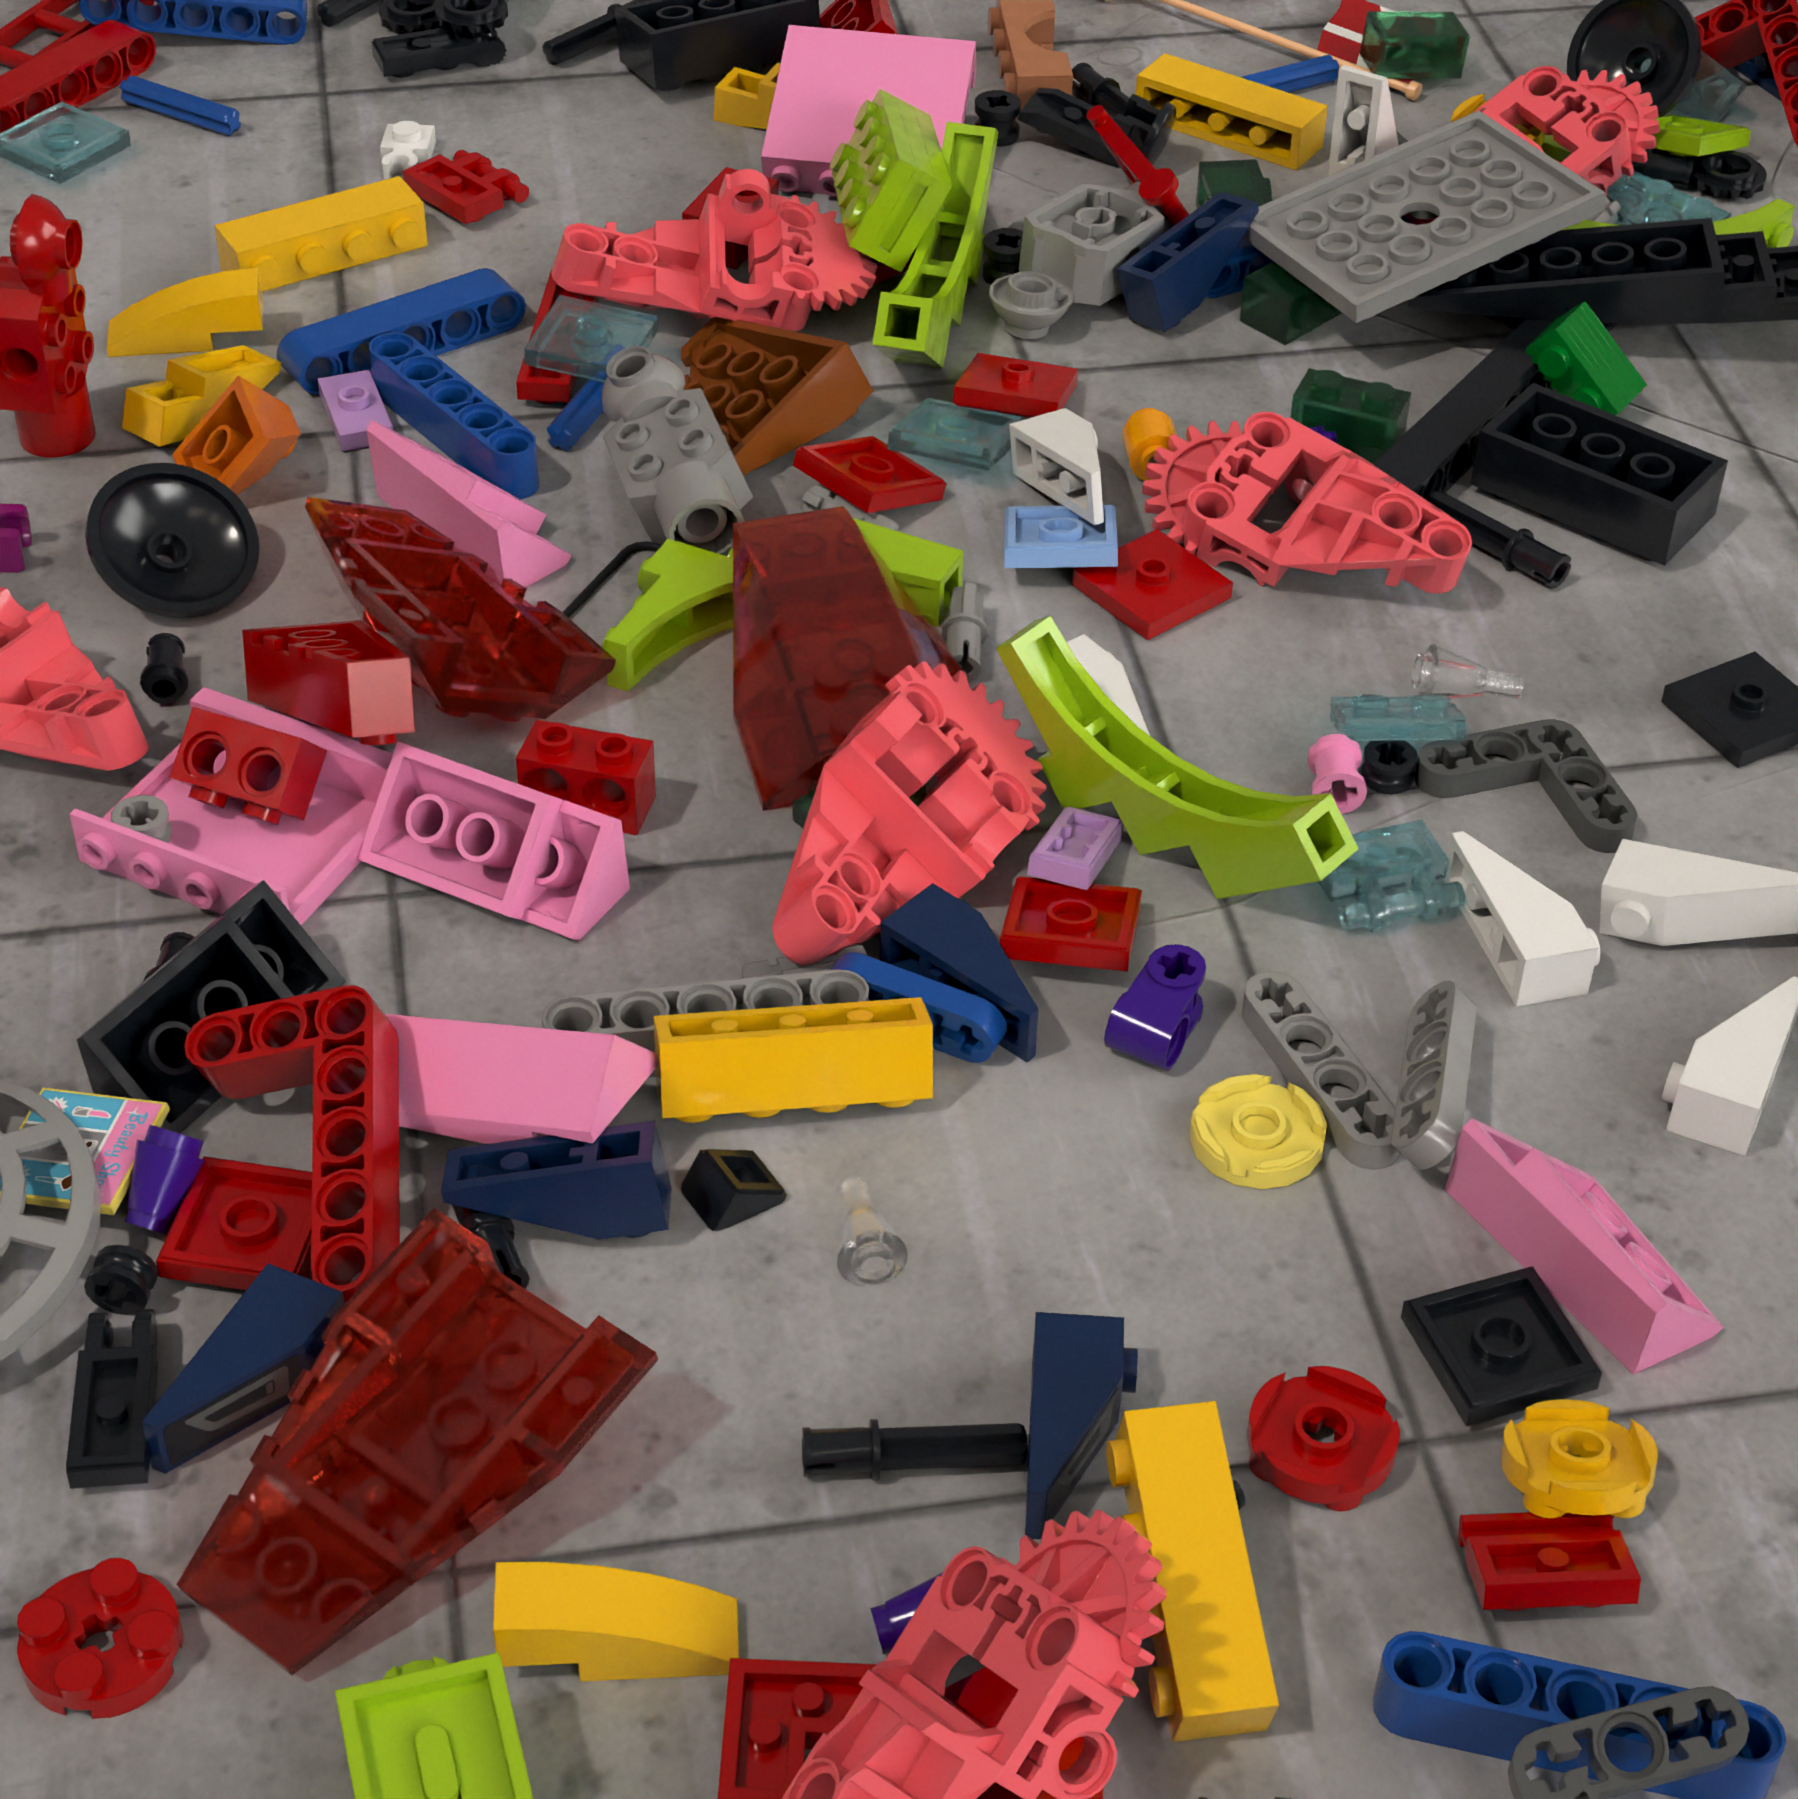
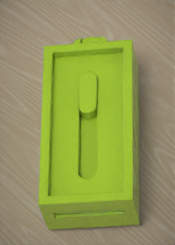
M879 88L872 102L866 100L861 105L854 120V127L857 129L848 144L842 142L838 146L831 160L830 169L833 170L834 187L837 193L848 246L902 272L950 191L952 184L931 115Z
M499 1652L454 1663H448L442 1658L432 1656L433 1660H414L399 1666L397 1669L395 1664L386 1672L381 1680L334 1690L354 1799H534Z

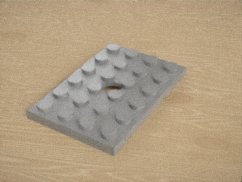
M1476 111L1259 206V212L1244 234L1243 239L1355 323H1358L1604 211L1606 193L1484 113ZM1407 213H1410L1411 216L1417 219H1430L1438 216L1431 223L1422 225L1409 224L1401 219Z

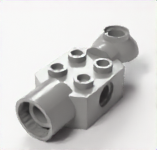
M1139 181L1124 189L1083 183L1025 215L1019 262L1020 272L996 279L989 289L990 301L999 316L1005 321L1004 328L1008 333L1023 339L1044 337L1049 333V327L1055 324L1072 304L1081 303L1101 306L1122 293L1117 268L1173 227L1159 205L1150 206L1143 201L1138 192Z
M631 346L621 350L609 360L606 366V374L608 376L602 389L603 412L611 421L616 423L603 435V439L633 508L652 542L662 545L667 539H672L727 556L734 545H739L742 540L745 522L740 510L753 498V495L702 389L683 390L685 386L684 372L669 358L653 354L643 346Z

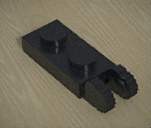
M438 28L376 38L371 41L373 57L383 76L398 78L408 77L416 71L428 69L451 70L459 64L475 62L480 67H487L490 64L495 65L504 60L503 57L506 56L505 52L507 50L503 41L498 37L495 28H492L491 33L478 32L474 36L470 33L456 35L453 30Z
M153 1309L136 1310L135 1318L132 1322V1346L111 1348L113 1344V1327L109 1321L108 1313H90L87 1321L85 1348L78 1351L66 1461V1474L70 1489L148 1483L150 1455L142 1421L155 1406L158 1371L156 1314Z

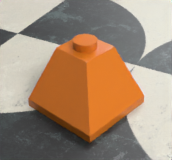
M237 376L172 455L176 464L207 473L238 495L267 475L280 459L287 457L294 449L301 432L289 405L242 377Z

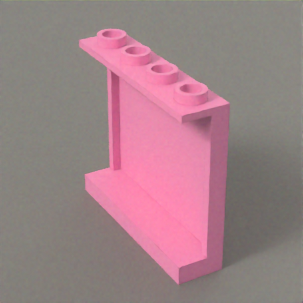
M789 25L761 154L763 175L779 180L780 191H798L837 196L832 175L833 170L830 169L831 160L842 142L849 143L857 129L854 127V120L861 105L866 100L872 102L879 88L930 114L942 151L946 123L964 124L970 88H974L976 79V41Z
M203 687L189 700L191 710L192 707H196L297 736L327 750L304 821L282 814L279 824L276 825L242 814L245 806L243 802L228 798L225 808L222 809L189 798L191 786L169 777L180 744L119 801L121 802L126 798L138 795L155 796L163 800L168 806V821L172 829V838L169 843L111 822L113 808L103 818L76 808L69 814L79 861L95 869L105 870L139 883L147 889H155L189 902L197 908L207 909L220 915L257 883L265 880L298 923L302 925L361 862L357 860L393 754L370 745L360 744L359 741ZM225 750L215 759L213 766L214 774L225 763ZM280 765L275 767L268 776V790L273 788L279 781L281 775Z

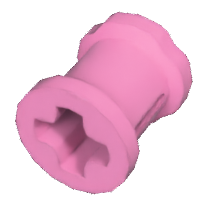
M1330 734L1319 738L1308 749L1307 755L1310 771L1316 775V779L1312 783L1311 795L1331 793L1341 814L1352 812L1362 805L1367 794L1365 780L1357 771L1362 762L1360 746L1356 741L1349 739L1343 734Z

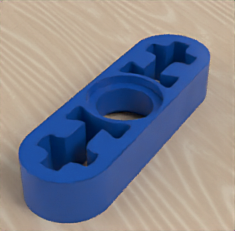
M857 952L845 953L840 956L830 969L849 970L863 977L869 986V1001L922 997L933 1024V1049L964 1061L981 1063L988 1060L1007 1032V1023L1003 1014L986 999Z

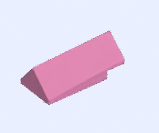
M373 420L370 421L366 430L377 496L504 597H510L568 564L572 554L537 535L547 514L443 455Z
M397 741L357 860L505 916L526 921L578 941L630 890L621 820Z
M385 1014L396 1028L399 1038V1126L484 1144L548 1135L593 1144L659 1065L657 1053L612 1034Z
M1473 1118L1462 1127L1444 1190L1524 1268L1533 1266L1551 1295L1633 1375L1713 1338L1724 1328L1594 1176Z

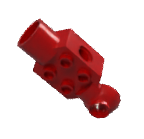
M31 194L24 201L20 213L16 215L12 223L9 243L11 256H1L0 410L14 411L19 441L25 451L40 457L55 458L72 455L85 449L93 442L96 435L86 381L88 364L91 362L94 353V339L92 333L86 331L83 315L86 303L85 290L81 284L77 283L75 272L81 260L83 247L80 224L77 220L66 219L61 210L50 200Z

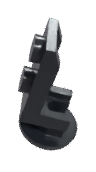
M1038 88L1020 111L1019 121L1034 127L1041 133L1048 134L1075 147L1082 153L1094 156L1116 168L1119 167V164L1087 119L1088 111L1094 106L1059 89ZM1132 94L1128 100L1124 116L1119 113L1116 117L1111 114L1109 116L1153 165L1163 151L1172 132L1176 119V107L1167 102L1160 110L1149 105L1150 101Z

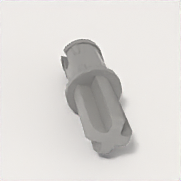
M965 582L964 587H954L951 590L949 616L942 624V637L946 642V655L943 664L946 665L951 677L957 673V664L962 665V671L966 673L968 682L973 681L980 674V647L987 638V626L984 620H982L984 594L977 591L976 584L972 582Z

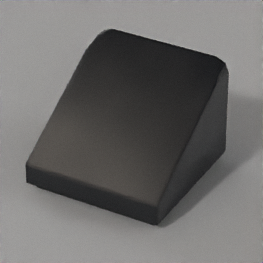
M700 1150L681 1184L682 1194L712 1231L726 1229L782 1204L787 1196L783 1187L753 1150Z

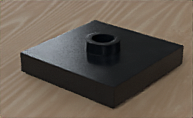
M1756 651L1675 681L1664 687L1661 702L1737 768L1798 744V686Z
M1533 1266L1417 1297L1403 1303L1402 1321L1466 1427L1523 1411L1538 1402L1565 1399L1596 1390L1599 1387L1602 1375L1601 1370Z

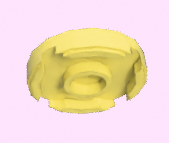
M1258 1074L1228 1077L1209 1086L1199 1097V1103L1193 1110L1189 1139L1196 1158L1212 1174L1234 1185L1256 1189L1289 1186L1309 1176L1322 1160L1327 1122L1320 1105L1304 1089L1289 1082L1287 1089L1280 1085L1270 1084V1076Z

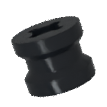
M1003 90L986 91L975 98V113L979 116V119L974 125L996 128L999 132L996 147L1011 145L1019 139L1020 126L1016 121V117L1021 111L1020 98L1011 92Z
M1000 228L986 234L983 249L988 258L983 263L982 270L983 279L986 283L991 285L998 278L1020 272L1022 230Z

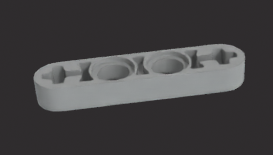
M1275 971L1260 972L1250 977L1245 984L1242 1017L1245 1024L1287 1081L1304 1089L1320 1105L1327 1122L1326 1133L1341 1154L1350 1163L1365 1169H1381L1393 1164L1399 1157L1400 1152L1391 1142L1395 1107L1298 981L1292 976ZM1280 1006H1283V1013L1279 1008ZM1297 1039H1305L1315 1042L1321 1049L1313 1053H1303L1292 1049L1288 1043ZM1328 1083H1341L1350 1087L1354 1094L1343 1098L1333 1097L1326 1094L1321 1089V1086ZM1361 1126L1365 1130V1133L1360 1134Z
M1451 980L1443 981L1425 992L1416 1002L1409 1016L1391 1142L1418 1170L1429 1169L1445 1159L1458 1143L1463 1127L1477 1008L1476 1004Z

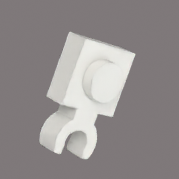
M414 121L387 124L380 145L384 180L392 178L394 174L400 173L432 157L436 143L434 125H420Z

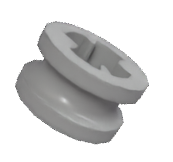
M138 795L126 798L115 805L111 812V822L167 843L172 838L171 824L168 821V806L163 800L155 796Z

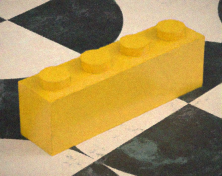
M1166 53L1137 75L1135 95L1150 101L1149 105L1160 110L1167 102L1176 107V119L1172 130L1296 171L1323 148L1328 105Z
M400 176L214 225L221 270L228 271L258 267L262 292L428 246L424 202Z
M922 997L653 1016L655 1053H657L659 1064L656 1067V1091L662 1119L675 1118L682 1122L696 1123L706 1121L717 1114L743 1113L750 1117L763 1118L776 1115L784 1109L810 1108L817 1112L830 1113L843 1110L847 1105L877 1103L884 1107L897 1108L910 1105L914 1100L933 1099V1024Z
M1216 1401L1124 1411L1116 1439L1107 1441L1106 1445L1109 1478L1113 1488L1124 1487L1129 1514H1122L1120 1518L1136 1528L1135 1531L1149 1539L1152 1543L1147 1553L1161 1561L1163 1567L1152 1581L1166 1589V1598L1148 1611V1613L1164 1621L1163 1631L1148 1637L1153 1639L1158 1667H1151L1149 1669V1690L1156 1717L1167 1716L1172 1742L1266 1731L1279 1707V1701Z

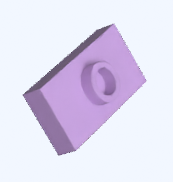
M370 370L317 379L319 395L341 451L345 452L369 447L366 429L371 420L393 430L392 423Z
M1069 806L1065 807L1030 854L1027 875L1088 890L1120 843L1123 822L1120 821L1121 819Z

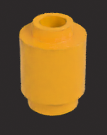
M1143 408L1134 412L1129 417L1122 433L1130 467L1133 473L1144 481L1152 480L1145 476L1148 463L1159 464L1154 460L1155 450L1158 447L1170 450L1168 447L1169 437L1173 434L1177 435L1172 419L1164 412L1154 408Z

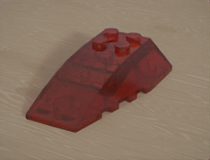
M314 497L307 498L305 509L318 541L343 592L356 613L365 624L410 657L412 684L422 688L435 701V707L441 712L459 718L468 717L470 712L484 713L507 722H518L521 717L546 719L613 671L616 659L559 609L547 601H538L537 606H533L524 600L527 588L511 578H503L502 584L485 574L488 566L487 562L474 554L452 551L455 543L453 540L407 510Z
M844 506L733 523V719L762 810L809 803L813 800L824 764L859 720L890 694L885 684L906 666L911 665L915 668L925 661L932 670L940 663L945 664L951 677L960 670L963 671Z
M433 1208L333 1316L321 1337L325 1343L324 1348L310 1371L302 1369L287 1395L291 1404L272 1436L264 1434L250 1458L253 1469L237 1496L229 1494L176 1585L190 1599L290 1675H293L559 1476L659 1360L655 1351L600 1315L586 1329L500 1273L486 1241Z

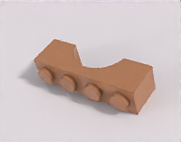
M996 0V7H989L988 31L989 35H993L994 57H998L999 78L1003 79V91L1011 92L1020 98L1021 110L1038 88L1059 89L1072 95L1073 73L1068 54L1053 51L1055 6L1053 0Z

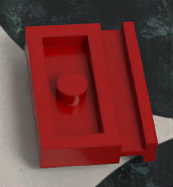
M1531 1512L1460 1515L1458 1542L1460 1547H1465V1562L1483 1610L1504 1609L1521 1611L1528 1608L1582 1606L1597 1608L1604 1605L1638 1604L1641 1577L1621 1531L1615 1530L1613 1527L1614 1516L1610 1514L1579 1515L1566 1513L1558 1518H1543Z

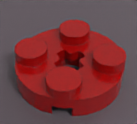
M1330 1366L1308 1367L1307 1376L1293 1377L1284 1381L1285 1373L1271 1378L1260 1388L1250 1409L1246 1437L1250 1450L1249 1465L1251 1471L1259 1479L1270 1482L1277 1489L1297 1499L1324 1504L1327 1508L1338 1512L1350 1511L1358 1507L1364 1495L1375 1491L1386 1481L1396 1459L1400 1429L1397 1418L1393 1423L1391 1415L1385 1409L1387 1400L1374 1384L1353 1372ZM1322 1426L1330 1427L1335 1430V1442L1324 1443L1316 1441L1306 1434L1304 1430L1317 1433Z
M123 1558L106 1559L92 1569L80 1571L60 1580L44 1591L38 1598L25 1604L19 1612L17 1626L20 1632L17 1654L26 1685L40 1704L50 1711L66 1715L64 1707L73 1710H90L92 1719L112 1718L142 1706L156 1696L168 1683L174 1672L172 1661L178 1653L179 1646L182 1649L183 1630L179 1612L171 1593L157 1579L137 1572L136 1566L130 1560ZM103 1631L114 1632L112 1634L114 1646L111 1649L101 1652L95 1645L80 1649L87 1641V1638L93 1634Z

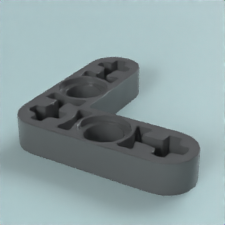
M1556 719L1539 720L1437 740L1425 744L1419 751L1414 779L1416 785L1424 793L1433 797L1454 798L1538 781L1578 839L1586 847L1598 852L1616 853L1622 839L1632 840L1637 819L1634 805L1580 731L1565 721ZM1500 755L1505 756L1511 759L1512 761L1497 762L1492 761L1486 758L1485 756ZM1566 782H1584L1591 785L1593 788H1574L1568 785Z
M1707 1686L1692 1688L1541 1728L1524 1736L1515 1747L1508 1766L1509 1785L1514 1799H1609L1715 1771L1730 1764L1746 1744L1749 1733L1747 1713L1740 1701L1728 1691ZM1700 1708L1705 1709L1706 1715L1710 1720H1725L1728 1729L1719 1738L1718 1749H1711L1705 1737L1697 1736L1679 1741L1673 1751L1680 1761H1669L1667 1735L1656 1719L1657 1717H1666L1667 1734L1684 1730L1691 1726L1697 1717V1709ZM1628 1727L1641 1733L1650 1745L1651 1760L1649 1765L1638 1772H1626L1614 1766L1605 1754L1604 1747L1605 1737L1610 1731L1616 1728ZM1587 1738L1589 1764L1600 1782L1594 1784L1588 1782V1766L1572 1769L1564 1773L1559 1781V1791L1555 1792L1549 1791L1548 1785L1543 1779L1529 1780L1526 1771L1533 1767L1536 1761V1751L1546 1750L1548 1758L1553 1763L1564 1762L1577 1758L1582 1750L1575 1739Z

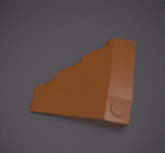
M714 317L681 348V360L685 367H690V377L688 374L685 375L683 390L702 389L743 476L839 427L857 413L859 406L873 392L848 343L742 320L732 321Z

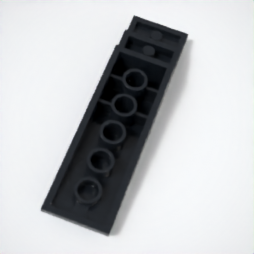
M1712 218L1560 230L1536 243L1529 244L1507 254L1497 261L1485 264L1459 276L1455 280L1448 281L1419 294L1417 297L1407 300L1408 307L1554 321L1586 301L1601 323L1698 324L1798 320V246L1767 248L1763 231L1716 235Z

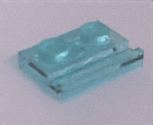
M1361 694L1353 697H1331V722H1335V728L1340 734L1346 735L1354 741L1464 740L1466 717L1454 703H1450L1448 696L1418 694L1413 697H1386L1376 694Z

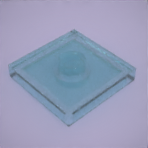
M60 102L0 133L1 158L59 184L131 146L128 130L65 102Z
M559 295L524 348V364L605 382L608 376L606 374V366L615 354L631 346L649 347L658 332V316Z
M927 398L889 431L887 449L989 471L1011 450L1009 424L1025 419L1010 414L956 406L952 402Z

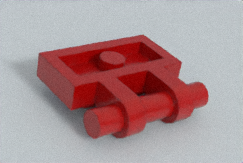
M458 150L453 156V161L439 154L402 171L403 180L418 197L464 224L480 221L484 216L503 208V200L512 199L517 203H523L529 195V188L520 182L517 174L506 168L497 169L493 167L489 158L477 152L468 153L465 150Z

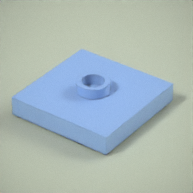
M1103 505L1104 522L1093 525L1065 506H1008V508H1005L1004 568L1118 567L1115 506Z

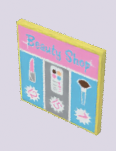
M42 1088L39 1095L53 1102L76 1125L92 1155L101 1188L100 1214L115 1215L131 1185L137 1139L144 1141L149 1124L161 1128L170 1111L168 1103ZM29 1111L19 1129L46 1121L32 1111ZM61 1142L18 1154L23 1163L27 1182L26 1204L69 1209L72 1177L67 1154ZM0 1175V1197H1V1185H2L1 1175Z

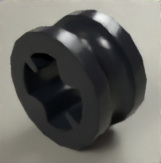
M1380 737L1370 741L1364 747V763L1361 767V775L1365 780L1366 786L1378 793L1390 795L1409 790L1414 784V769L1417 766L1418 753L1410 743L1399 738Z
M111 1245L101 1249L94 1261V1269L89 1272L84 1284L86 1295L97 1306L114 1314L131 1315L135 1314L136 1310H144L150 1297V1290L154 1288L159 1276L158 1267L155 1262L142 1251L130 1246Z

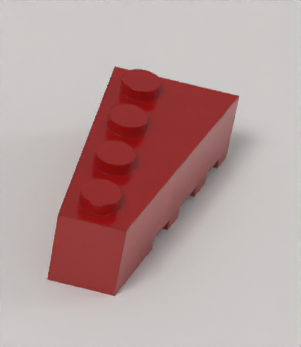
M354 620L242 630L248 701L351 738L359 737V743L363 745L391 744L397 741L398 733L415 732L410 657L363 621Z

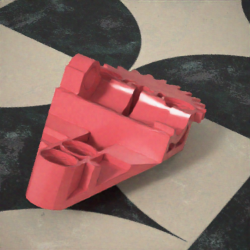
M1553 66L1536 67L1525 75H1520L1474 111L1484 113L1542 152L1544 151L1537 143L1516 129L1514 125L1521 124L1528 130L1535 126L1546 135H1553L1554 141L1572 153L1559 163L1606 193L1605 197L1607 196V188L1621 178L1623 174L1629 177L1634 175L1632 162L1644 164L1647 162V152L1643 149H1654L1657 144L1653 134L1660 133L1659 120H1654L1659 117L1657 105L1650 106L1653 103L1650 92L1640 94L1642 92L1641 85L1637 81L1626 86V78L1623 74L1608 82L1607 70H1601L1594 80H1589L1587 70H1582L1576 82L1571 81L1566 73L1562 74L1559 69ZM1410 213L1405 214L1409 224L1415 225L1431 223L1438 218V216L1430 219H1417L1411 216Z
M754 169L737 170L731 175L725 174L718 196L708 193L699 219L655 221L654 227L631 235L617 232L616 222H606L605 228L584 223L570 224L564 230L551 275L557 285L569 292L653 311L659 308H670L690 313L692 318L720 317L732 321L742 320L796 332L805 327L812 308L815 311H820L824 302L836 311L840 309L842 302L852 307L855 305L858 297L865 299L876 279L875 272L878 264L873 262L871 257L848 246L844 225L834 221L837 212L832 210L821 214L818 210V202L812 201L806 206L800 202L797 195H792L791 200H789L787 197L771 194L768 179L761 172ZM751 190L758 193L760 198L755 202L743 203L738 201L735 195L741 191ZM725 241L748 246L749 274H751L749 284L741 283L729 274L725 263Z
M1273 412L1253 414L1247 419L1242 433L1238 421L1231 422L1228 433H1222L1215 421H1209L1206 436L1191 425L1187 428V441L1175 434L1171 435L1168 441L1170 450L1161 447L1155 450L1154 460L1159 464L1148 463L1145 476L1152 480L1144 481L1142 494L1152 498L1146 499L1144 510L1145 513L1159 514L1154 517L1152 528L1154 530L1171 529L1167 534L1169 538L1178 544L1182 542L1186 550L1215 568L1223 561H1233L1242 565L1252 573L1258 584L1262 587L1266 583L1275 587L1289 567L1335 576L1339 570L1384 568L1389 571L1384 585L1397 587L1400 581L1404 579L1427 593L1442 594L1451 591L1457 585L1472 546L1471 535L1463 524L1361 456L1290 417L1286 419ZM1285 480L1287 493L1299 506L1280 530L1270 534L1251 522L1268 502L1269 495L1274 494Z
M0 587V750L36 759L106 771L126 767L141 759L148 752L149 745L126 692L116 689L113 680L109 676L103 680L96 671L92 661L73 644L59 611L51 610L47 602H43L32 611H27L15 601L7 588Z
M926 661L921 662L915 668L911 665L906 666L885 684L890 694L859 720L824 764L772 925L773 937L777 947L792 962L800 965H812L839 953L849 946L862 943L880 935L881 921L932 883L956 898H960L984 879L986 874L994 868L993 861L998 854L1023 829L1029 831L1039 823L1040 819L1037 817V814L1045 809L1046 804L1038 796L1046 791V784L1034 775L1043 768L1040 762L1025 754L1034 745L1031 740L1016 736L1015 732L1021 725L1018 719L1005 720L1002 713L1005 703L1001 699L991 704L987 701L986 686L980 682L976 687L970 689L965 672L960 670L951 677L945 664L940 663L932 670ZM936 773L939 777L937 785L928 791L917 807L909 797L924 786Z
M1095 1510L1090 1519L1079 1511L1071 1512L1065 1528L1052 1519L1046 1521L1041 1544L1027 1535L1020 1539V1561L1016 1565L1002 1557L998 1558L981 1547L973 1546L962 1550L954 1556L942 1575L936 1577L885 1661L879 1662L871 1670H867L858 1683L863 1689L847 1715L830 1733L822 1734L781 1799H977L994 1782L1023 1799H1036L1041 1790L1046 1791L1057 1799H1088L1097 1794L1111 1779L1117 1760V1749L1114 1740L1105 1730L1124 1700L1121 1696L1135 1698L1139 1692L1138 1687L1132 1680L1135 1667L1152 1665L1155 1656L1140 1647L1142 1640L1163 1631L1164 1621L1148 1613L1149 1610L1166 1598V1589L1152 1581L1163 1568L1161 1561L1147 1553L1152 1543L1149 1539L1135 1531L1136 1528L1119 1516L1113 1519L1102 1510ZM967 1654L980 1661L981 1664L1018 1689L1009 1707L994 1728L984 1727L944 1697L945 1682L950 1670L960 1658ZM1083 1737V1749L1079 1758L1071 1767L1064 1771H1059V1759L1065 1747L1074 1739Z

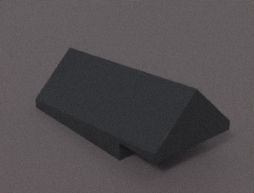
M262 880L76 1039L93 1094L166 1102L169 1105L170 1111L161 1128L181 1133L222 1097L186 1057L184 1045L187 1034L193 1025L202 1018L214 1013L340 987L346 981L265 880Z

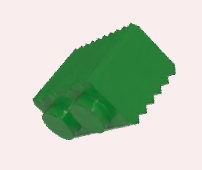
M1586 301L1556 319L1526 347V355L1532 356V363L1538 365V371L1545 375L1544 380L1551 381V388L1556 389L1560 394L1613 415H1617L1634 400L1633 398L1647 386L1646 382Z

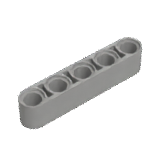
M835 969L574 994L559 997L546 1006L542 1015V1028L612 1034L655 1053L653 1016L869 1001V986L866 980L859 974L849 970ZM656 1069L649 1077H656Z

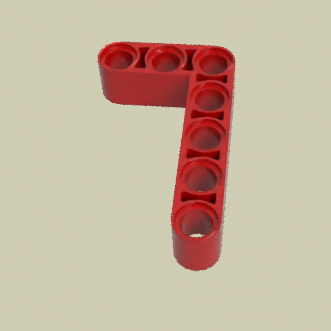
M1731 0L1694 17L1701 37V58L1693 82L1706 80L1767 52L1793 140L1798 147V0Z
M355 985L340 986L227 1010L202 1018L193 1025L187 1034L184 1045L185 1053L191 1063L221 1096L229 1099H243L313 1084L311 1271L313 1280L343 1292L347 1317L357 1322H370L382 1317L394 1305L400 1288L399 1038L396 1028L365 989ZM362 1272L357 1279L351 1282L352 1278H354L358 1273Z

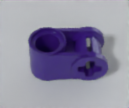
M1179 944L1165 945L1156 949L1149 956L1148 961L1128 991L1120 996L1113 1007L1105 1030V1046L1162 1069H1171L1179 1058L1185 1041L1196 1024L1201 1020L1203 1014L1202 997L1198 994V989L1206 975V963L1202 955L1189 946Z

